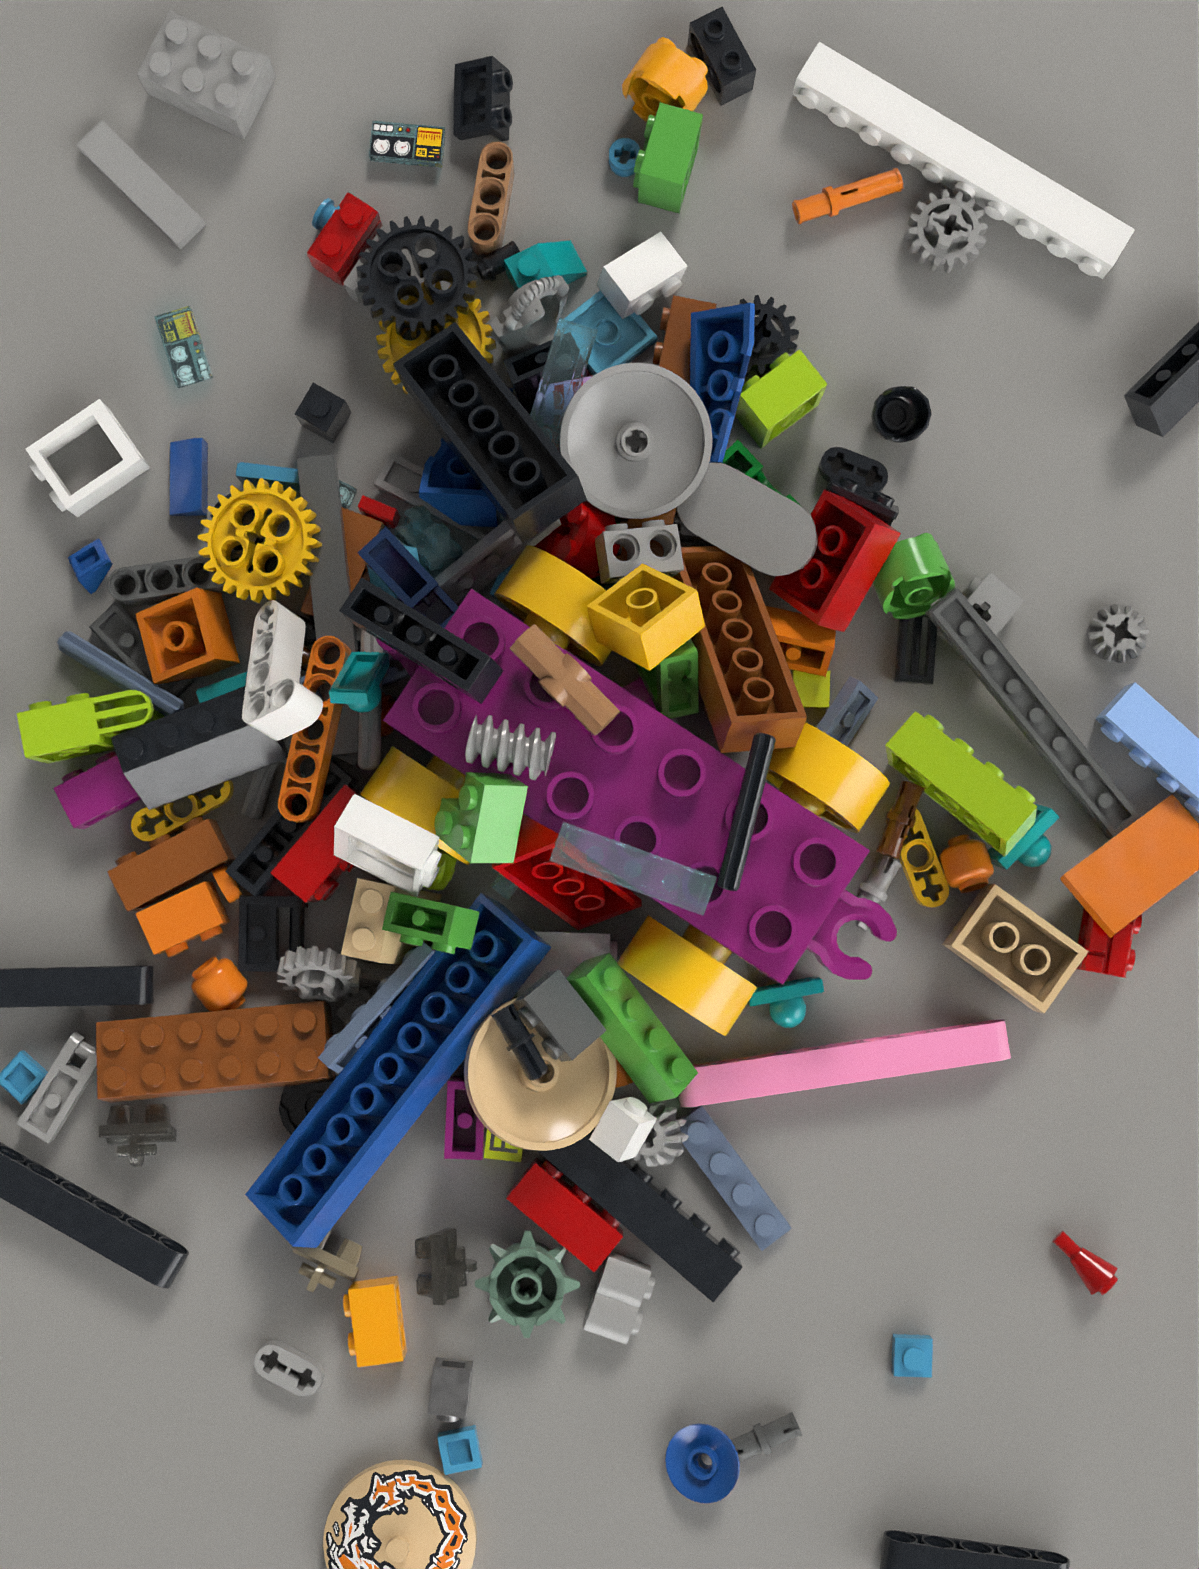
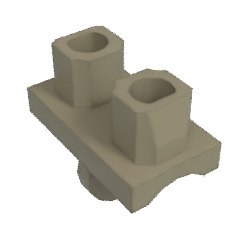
M329 1231L317 1248L292 1247L293 1253L318 1265L317 1268H314L303 1262L298 1271L299 1274L311 1279L306 1290L314 1293L319 1283L330 1289L333 1288L337 1279L324 1273L325 1269L353 1282L359 1271L357 1264L363 1246L345 1238L336 1256L323 1250L331 1234V1231Z

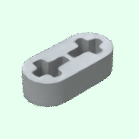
M271 1340L264 1343L254 1358V1368L261 1377L295 1395L302 1397L311 1396L317 1392L323 1383L325 1375L321 1363L281 1341ZM272 1351L279 1354L277 1360L288 1367L275 1364L273 1368H269L266 1365L268 1359L263 1354L269 1356ZM306 1368L313 1371L311 1378L316 1382L309 1381L306 1386L300 1383L301 1376L291 1369L299 1373H303Z

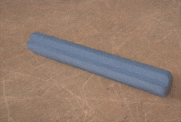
M66 631L59 637L57 644L60 651L124 691L137 690L145 693L151 698L153 709L164 716L184 710V702L73 632Z

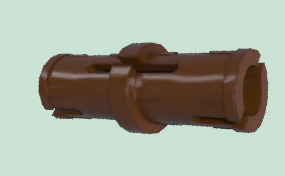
M901 780L892 809L886 813L885 819L887 823L876 849L877 852L892 858H900L909 829L914 828L916 821L913 818L925 788Z

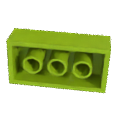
M915 711L886 743L888 764L910 782L925 788V794L1006 857L1035 823L1037 806L1033 804L1036 801L1035 798L1023 787L1017 785L1014 789L1003 780L1005 775L994 764L988 761L983 764L972 756L974 750L962 739L956 738L953 741L942 732L944 730L943 725L929 714L923 717Z

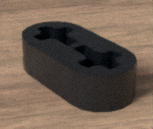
M843 447L828 449L819 463L820 474L826 481L829 482L831 477L839 480L840 476H845L860 483V490L871 495L875 491L881 492L888 482V472L882 463ZM835 457H839L842 459L841 465L851 469V472L840 469L837 474L831 472L832 465L827 463V461H833ZM870 470L876 472L875 478L880 483L874 482L871 487L865 485L866 478L855 474L856 472L867 475Z

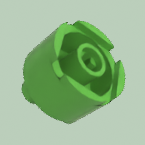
M923 533L895 543L872 585L886 614L891 612L893 618L910 619L926 614L925 612L932 607L931 604L942 598L952 588H955V581L938 543L934 540L932 534Z

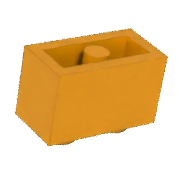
M398 1276L354 1281L348 1289V1294L343 1296L345 1317H351L353 1332L348 1333L350 1356L356 1355L357 1367L403 1361L407 1353Z

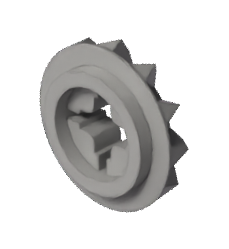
M1116 603L1104 607L1094 615L1089 624L1088 639L1093 651L1100 658L1112 663H1124L1138 657L1147 646L1146 640L1149 629L1146 628L1144 623V616L1133 610L1132 606L1118 605ZM1124 622L1123 632L1130 639L1123 638L1114 645L1115 634L1110 631L1109 627L1116 628Z

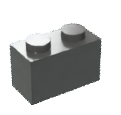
M559 969L547 972L513 1001L519 1008L517 1012L522 1022L529 1029L535 1028L543 1038L541 1042L543 1049L554 1060L559 1059L561 1062L574 1060L606 1031L605 1027Z

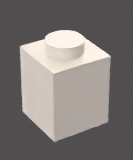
M625 1097L609 1102L589 1140L617 1162H621L637 1156L657 1118L647 1111V1106L636 1098Z

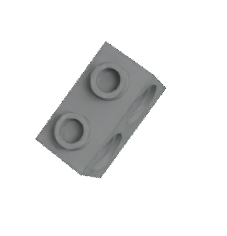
M651 520L642 523V528L628 529V524L625 523L606 526L605 532H602L595 538L601 584L617 583L642 563L670 577L684 570L678 524L665 525L664 520ZM651 540L657 541L662 545L664 550L663 557H658L652 553L650 549ZM614 544H619L626 549L627 561H621L614 556Z

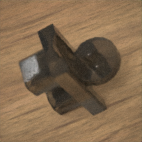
M165 1104L146 1105L145 1123L133 1124L134 1109L131 1106H111L107 1125H99V1137L106 1138L109 1145L129 1144L118 1146L117 1156L129 1157L132 1167H142L145 1156L157 1155V1144L145 1143L176 1142L177 1130L170 1124V1112Z
M444 1228L436 1233L425 1235L415 1240V1255L417 1259H431L432 1272L424 1271L418 1274L416 1280L417 1294L433 1298V1305H445L447 1300L459 1297V1287L467 1286L466 1273L477 1270V1261L466 1259L465 1246H457V1229Z

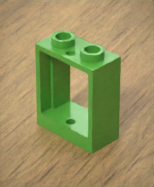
M691 638L650 671L635 663L636 669L658 712L669 719L699 713L698 651Z

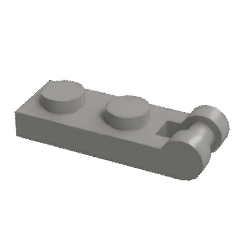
M74 1032L67 1040L17 1122L18 1126L48 1144L54 1141L97 1070L96 1047L94 1048L85 1042L86 1038L77 1032ZM75 1055L86 1060L81 1069L71 1064Z

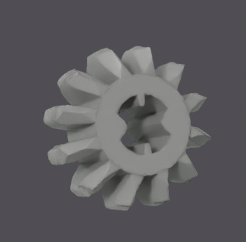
M662 1101L654 1102L652 1105L644 1103L647 1106V1111L656 1117L657 1120L634 1160H645L647 1167H655L659 1164L666 1166L673 1162L674 1157L680 1156L684 1152L680 1143L687 1141L689 1136L681 1132L680 1127L685 1125L686 1120H676L677 1108H666Z

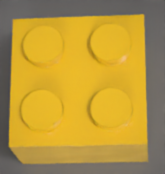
M643 563L587 605L596 641L649 671L705 627L697 590Z

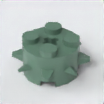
M525 1230L521 1242L514 1243L505 1250L492 1244L489 1250L495 1263L493 1264L491 1274L475 1280L476 1288L490 1294V1303L493 1309L488 1318L489 1322L494 1323L503 1319L510 1325L517 1326L518 1324L524 1338H530L534 1325L540 1326L550 1319L563 1324L566 1321L560 1308L563 1296L580 1288V1281L565 1275L561 1260L566 1248L561 1245L550 1249L543 1243L536 1242L531 1230ZM526 1277L528 1279L530 1277L535 1280L534 1289L531 1290L529 1286L526 1289L521 1288V1278Z

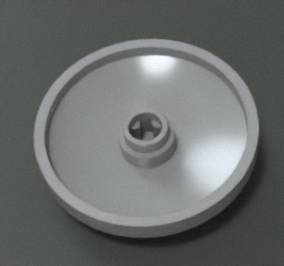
M625 363L612 366L597 373L577 390L562 417L559 432V451L579 476L587 498L586 501L602 512L620 518H650L676 508L699 486L705 476L711 458L712 429L708 413L700 397L680 376L653 364Z

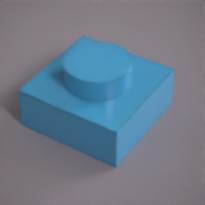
M892 1334V1374L897 1377L932 1378V1337L930 1335Z

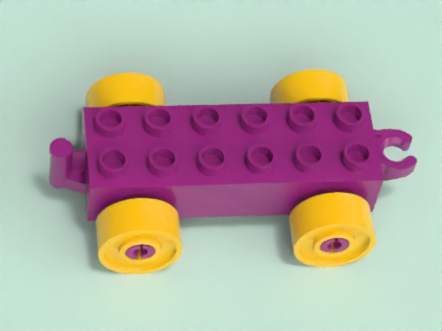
M527 545L494 593L495 597L506 608L522 619L523 622L471 589L446 625V630L490 656L504 670L482 704L376 639L378 645L383 650L387 651L395 660L401 662L411 677L383 721L434 756L425 768L392 746L360 795L387 811L436 834L434 821L436 814L440 811L442 798H459L460 789L464 786L466 772L512 775L528 786L523 810L524 815L560 834L591 860L689 924L683 935L679 936L648 915L617 963L618 966L720 1034L724 1036L728 1034L758 988L725 966L732 953L781 984H784L806 949L813 953L817 961L830 973L847 980H866L872 975L871 965L860 957L845 955L839 949L837 944L839 928L846 922L858 920L863 922L870 929L871 934L881 941L891 942L896 938L897 929L889 913L878 903L866 898H857L845 890L870 850L821 819L823 817L841 828L853 833H859L889 787L890 782L863 757L806 722L794 748L773 750L766 780L777 787L778 790L765 782L739 889L733 892L718 887L717 881L745 768L569 653L571 652L594 665L602 666L612 650L596 641L587 610V605L606 590L564 561L533 546ZM534 624L555 643L564 655L568 653L585 669L592 678L591 682L620 711L596 736L589 732L566 706L561 707L538 683L539 679L510 650V647L517 638ZM477 715V721L480 725H482L488 715L493 716V727L495 729H498L503 720L506 719L509 722L510 733H514L520 723L524 724L525 737L528 738L535 728H540L541 741L545 742L551 732H555L556 740L546 776L545 772L542 771L536 780H531L528 767L524 769L520 776H516L513 772L512 762L504 772L498 770L497 758L493 760L488 768L483 767L481 754L478 755L472 764L466 762V747L475 716ZM439 839L438 847L464 864L470 865V862Z

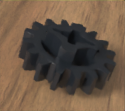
M755 295L753 300L755 315L759 316L754 319V336L759 332L760 327L764 326L763 338L761 342H758L757 347L752 349L745 377L750 374L751 370H756L757 375L761 379L765 369L771 371L769 366L778 357L786 352L788 354L796 352L798 345L792 341L798 339L799 330L790 329L794 325L796 318L795 316H784L787 308L785 304L776 309L773 307V297H770L766 304H761L759 295ZM744 298L739 302V304L747 303ZM771 320L779 326L781 331L775 329ZM765 354H772V356L768 358L758 359L759 357Z

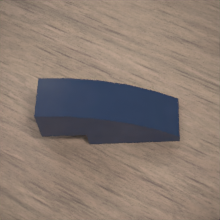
M385 527L357 553L402 603L445 628L458 609L457 604Z

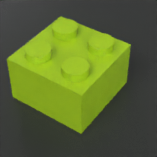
M800 349L791 356L787 352L782 354L769 366L771 369L769 373L761 379L758 375H755L742 387L735 417L761 449L817 407L828 385Z

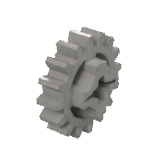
M943 190L940 199H937L933 193H930L926 199V204L919 201L914 210L916 214H911L907 224L912 228L908 229L906 239L915 240L909 251L910 253L918 251L921 253L918 261L920 265L927 260L931 261V271L935 272L939 265H944L945 272L950 273L955 263L960 270H963L968 263L967 259L974 262L980 253L978 249H982L987 239L981 235H984L987 231L988 224L979 223L984 215V211L978 210L974 212L972 207L976 200L972 198L967 203L963 202V192L961 191L956 194L955 198H950L948 190ZM944 228L950 230L949 235L944 234ZM953 249L959 250L957 252L947 253Z
M312 946L311 949L297 947L296 953L288 950L285 957L280 958L277 982L283 983V990H294V997H300L308 1002L318 999L326 1003L327 1001L341 1003L342 997L350 1000L353 993H358L361 968H356L357 962L355 960L346 961L345 955H341L331 948L319 951L316 946Z

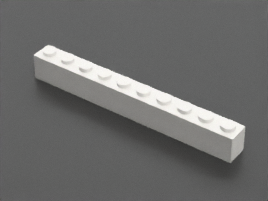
M821 42L817 44L796 78L792 95L796 96L803 106L809 109L816 108L826 114L830 121L839 127H848L858 133L865 143L871 146H880L890 152L892 158L904 165L910 164L920 170L927 180L933 183H942L952 189L955 195L959 191L963 192V201L968 202L972 198L975 199V204L984 208L988 216L995 220H1004L1014 226L1016 231L1025 238L1036 239L1046 245L1049 252L1060 258L1066 257L1078 264L1079 269L1089 276H1098L1103 279L1113 267L1135 231L1134 228Z

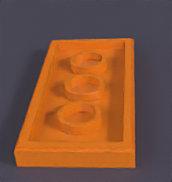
M1171 794L1066 872L1060 880L1111 938L1199 871V823L1176 797Z

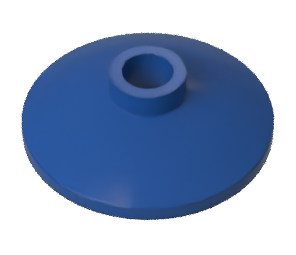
M691 1424L679 1430L668 1444L665 1457L667 1473L674 1487L683 1496L694 1502L707 1504L720 1501L733 1490L739 1477L740 1462L735 1446L721 1430L708 1424ZM702 1453H706L711 1458L712 1465H706L702 1461Z

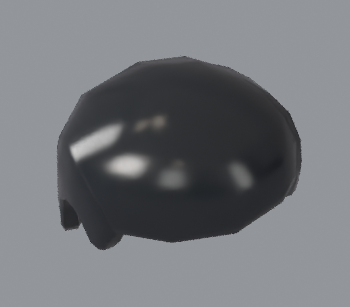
M897 386L885 390L883 394L878 396L873 405L871 418L875 431L885 440L903 443L917 439L928 428L932 412L928 398L919 389L913 386Z

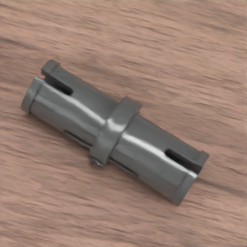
M790 1412L788 1415L761 1426L758 1423L753 1426L754 1430L731 1441L738 1453L739 1462H742L762 1452L765 1455L772 1453L771 1448L797 1436L800 1437L802 1433L793 1412Z

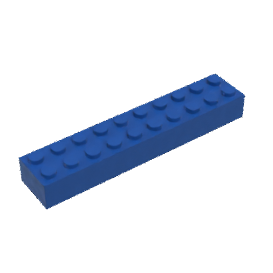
M480 893L469 907L471 910L480 911L471 950L456 947L455 954L435 951L246 1192L247 1198L293 1247L317 1248L465 1059L471 1038L479 1025L495 1009L513 998L552 948L501 902Z

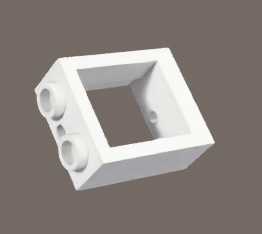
M100 399L26 448V451L32 458L28 465L41 482L44 480L48 481L53 489L49 493L53 502L62 512L67 509L76 517H79L150 469L112 411ZM96 424H99L123 460L71 495L46 458Z
M356 794L352 796L334 826L335 856L415 897L418 896L423 886L430 888L439 871L437 865L442 853L437 851L439 836Z

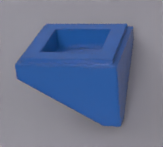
M99 538L68 557L78 581L90 594L97 591L113 565Z

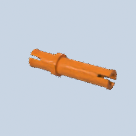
M893 168L892 170L834 189L832 186L822 189V193L793 201L792 210L795 220L798 224H802L805 221L827 214L829 217H833L839 214V210L895 192H901L903 189L902 176L898 168Z

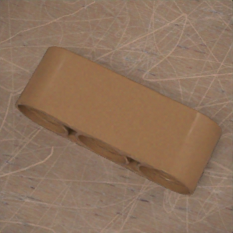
M499 141L487 144L482 149L479 158L468 221L470 245L473 252L478 256L481 253L486 256L503 245L515 173L512 151L505 143ZM494 161L506 163L503 168L497 170L489 167ZM490 195L500 198V201L494 205L483 203V200ZM484 230L494 233V236L487 241L477 238V235Z

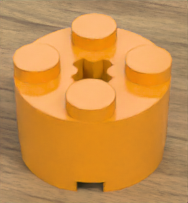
M661 37L656 43L646 48L624 80L622 92L625 99L628 95L631 96L635 102L632 109L645 122H647L649 115L656 116L660 102L694 112L708 89L705 78L708 69L703 61L695 57H689L686 53L676 48L671 40Z

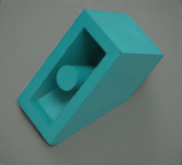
M571 240L537 243L504 260L506 275L514 291L540 278L559 275L563 277L567 284H570L587 275V270Z

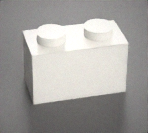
M659 232L605 265L597 286L621 318L624 319L634 312L636 315L642 314L654 303V299L662 294L668 297L675 293L682 285L681 279L687 265L662 232Z

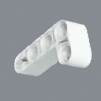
M272 600L265 603L255 617L242 719L245 723L270 739L278 741L312 725L322 712L323 700L299 683L306 628L304 620L279 602Z

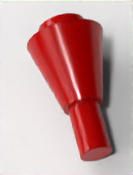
M1061 1231L1053 1239L1052 1242L1070 1258L1071 1264L1091 1295L1098 1291L1104 1295L1118 1281V1278L1114 1275L1118 1269L1116 1266L1087 1249L1080 1248L1064 1231Z

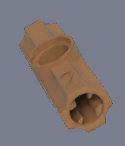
M535 624L517 638L510 647V650L539 679L538 683L561 707L566 706L575 715L576 719L594 736L601 732L620 713L616 706L591 682L592 678L585 669L568 653L564 655L555 643Z

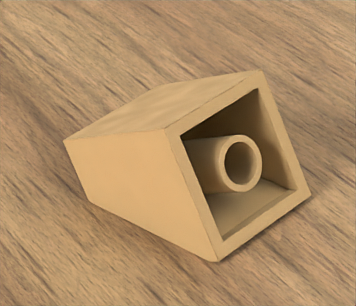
M357 878L341 955L378 963L401 965L405 954L413 947H416V945L399 942L401 934L382 930L390 893L396 892L409 896L413 895L390 883ZM420 890L417 897L440 902L442 894ZM423 940L429 947H431V941Z

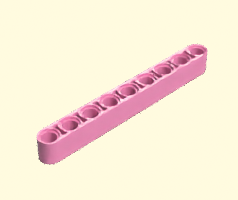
M1003 1019L988 1020L693 1064L698 1074L678 1096L680 1107H695L1002 1061L1011 1058L1006 1024Z

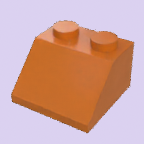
M194 588L135 613L154 684L208 676L240 663L221 593Z

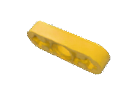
M230 780L223 783L224 787L220 789L221 796L219 798L212 794L202 798L201 800L206 804L203 808L196 794L188 796L193 808L191 813L184 818H180L174 813V802L164 805V812L173 824L169 826V822L166 820L159 822L154 826L156 831L154 834L149 831L143 832L142 827L146 824L144 818L148 816L150 819H157L165 814L160 810L161 807L149 810L147 806L136 812L132 818L131 829L133 834L142 841L151 842L162 835L174 833L181 829L182 825L188 821L204 816L226 804L233 796V782ZM206 789V790L201 791V792H198V793L202 794V793L206 792V791L209 790V789Z
M916 808L913 818L916 822L914 828L909 830L911 835L919 832L921 839L909 840L903 844L899 860L916 902L924 907L933 908L945 903L949 896V886L922 816ZM914 845L922 846L927 852V860L920 867L911 865L907 859V852ZM933 867L934 874H927L931 885H939L940 891L935 893L936 900L932 901L930 897H923L921 891L926 889L925 880L923 877L915 880L913 873L925 872Z

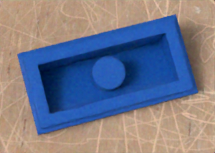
M203 438L170 442V516H207L208 443Z

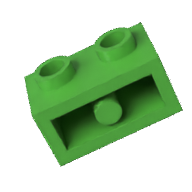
M391 892L382 930L401 934L399 942L422 946L423 940L433 942V950L455 954L456 947L471 950L480 911Z

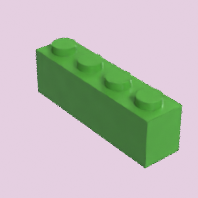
M610 953L584 960L566 979L605 1027L606 1031L600 1038L649 1103L677 1098L698 1074L697 1070Z

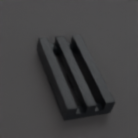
M926 614L914 617L910 674H905L909 619H899L894 682L932 685L934 681L937 627ZM922 618H928L925 672L923 676L918 675Z

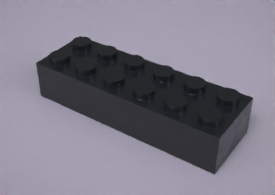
M456 322L393 363L405 390L522 543L587 500L579 476Z

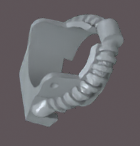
M559 275L540 278L525 284L512 294L508 300L511 306L503 311L507 318L505 322L501 324L499 319L495 317L489 323L493 329L490 334L500 344L506 354L511 352L515 356L563 335L558 322L564 312L569 291L566 281ZM553 295L550 303L543 309L540 299L544 296Z

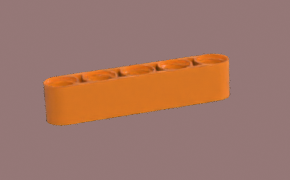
M334 636L318 638L310 652L303 686L315 694L318 687L324 683H329L332 687L351 654V649ZM332 646H338L340 649L339 659L333 664H326L324 661L326 650ZM330 698L323 702L322 712L317 719L324 726V731L318 739L311 740L309 738V727L292 734L278 798L279 812L289 821L307 823L314 820L320 811L343 704L331 703ZM311 757L315 762V771L311 776L304 778L300 773V765L304 759ZM303 795L307 801V808L303 814L297 816L292 811V801L296 796Z

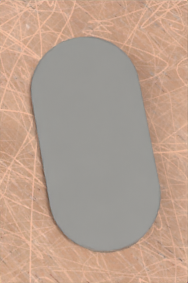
M709 463L705 476L699 486L683 503L677 506L679 517L688 530L767 575L783 576L797 572L810 562L817 548L816 526L810 513L805 508L723 463Z

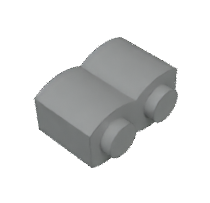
M611 1252L603 1261L584 1317L583 1330L627 1344L630 1335L637 1336L643 1320V1314L638 1312L643 1298L650 1299L656 1278L651 1276V1265Z

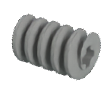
M476 715L467 742L466 762L472 764L478 755L481 754L482 766L488 768L493 760L497 758L499 771L504 772L512 762L514 775L520 776L524 769L528 767L530 779L536 780L542 771L545 772L546 776L556 740V733L551 732L545 742L541 741L540 728H535L528 738L525 737L524 724L520 723L514 733H510L508 720L504 719L498 729H495L493 727V716L488 715L482 725H480Z

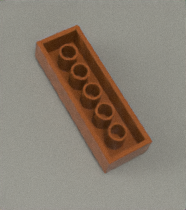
M716 546L681 547L684 570L672 576V578L696 589L698 592L705 627L691 637V640L698 651V686L720 752L750 751L753 737L756 733H765L775 737L774 749L794 748L806 722L807 715L751 566Z
M325 1001L96 1022L97 1099L111 1103L333 1082L335 1080V1071L329 1069L318 1058L324 1051L327 1041L333 1036L331 1006Z

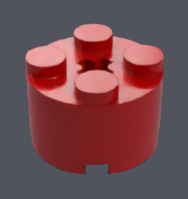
M584 501L559 518L561 525L534 547L557 557L591 579L600 575L596 573L599 567L595 538L602 532H605L606 526L616 524V520L613 515L602 512L587 501ZM619 544L613 545V554L615 557L620 548Z

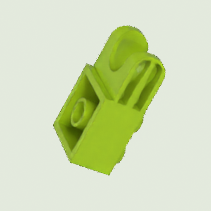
M127 690L90 698L88 693L67 696L66 703L52 706L51 701L36 702L28 705L29 711L16 713L25 758L48 764L115 750L111 737L165 717L153 709L152 700L148 695L137 690Z

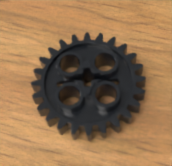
M405 216L404 227L400 228L393 220L390 221L391 232L388 234L378 228L377 238L379 242L371 239L366 240L369 252H360V262L363 265L356 267L357 277L361 278V280L357 281L358 290L365 293L362 295L363 305H372L370 309L371 317L376 318L383 314L382 326L384 328H387L394 322L396 323V333L398 335L403 332L405 327L410 328L412 338L416 337L418 328H423L427 337H431V327L437 326L442 331L445 329L446 320L459 324L457 311L466 315L469 313V305L466 301H475V291L471 288L478 287V277L473 275L477 272V262L470 261L473 258L472 248L462 249L464 246L463 235L452 239L453 227L451 225L440 231L438 219H435L429 227L425 226L423 216L419 217L417 225H412L408 216ZM403 249L408 250L417 275L420 278H424L425 291L434 304L429 305L426 302L417 277L415 275L411 276V266L402 252ZM423 249H430L435 254L425 258L419 256L418 252ZM388 264H397L402 267L394 273L384 270V267ZM439 281H447L452 286L447 290H438L434 287V284ZM405 296H413L418 299L413 305H404L400 302Z

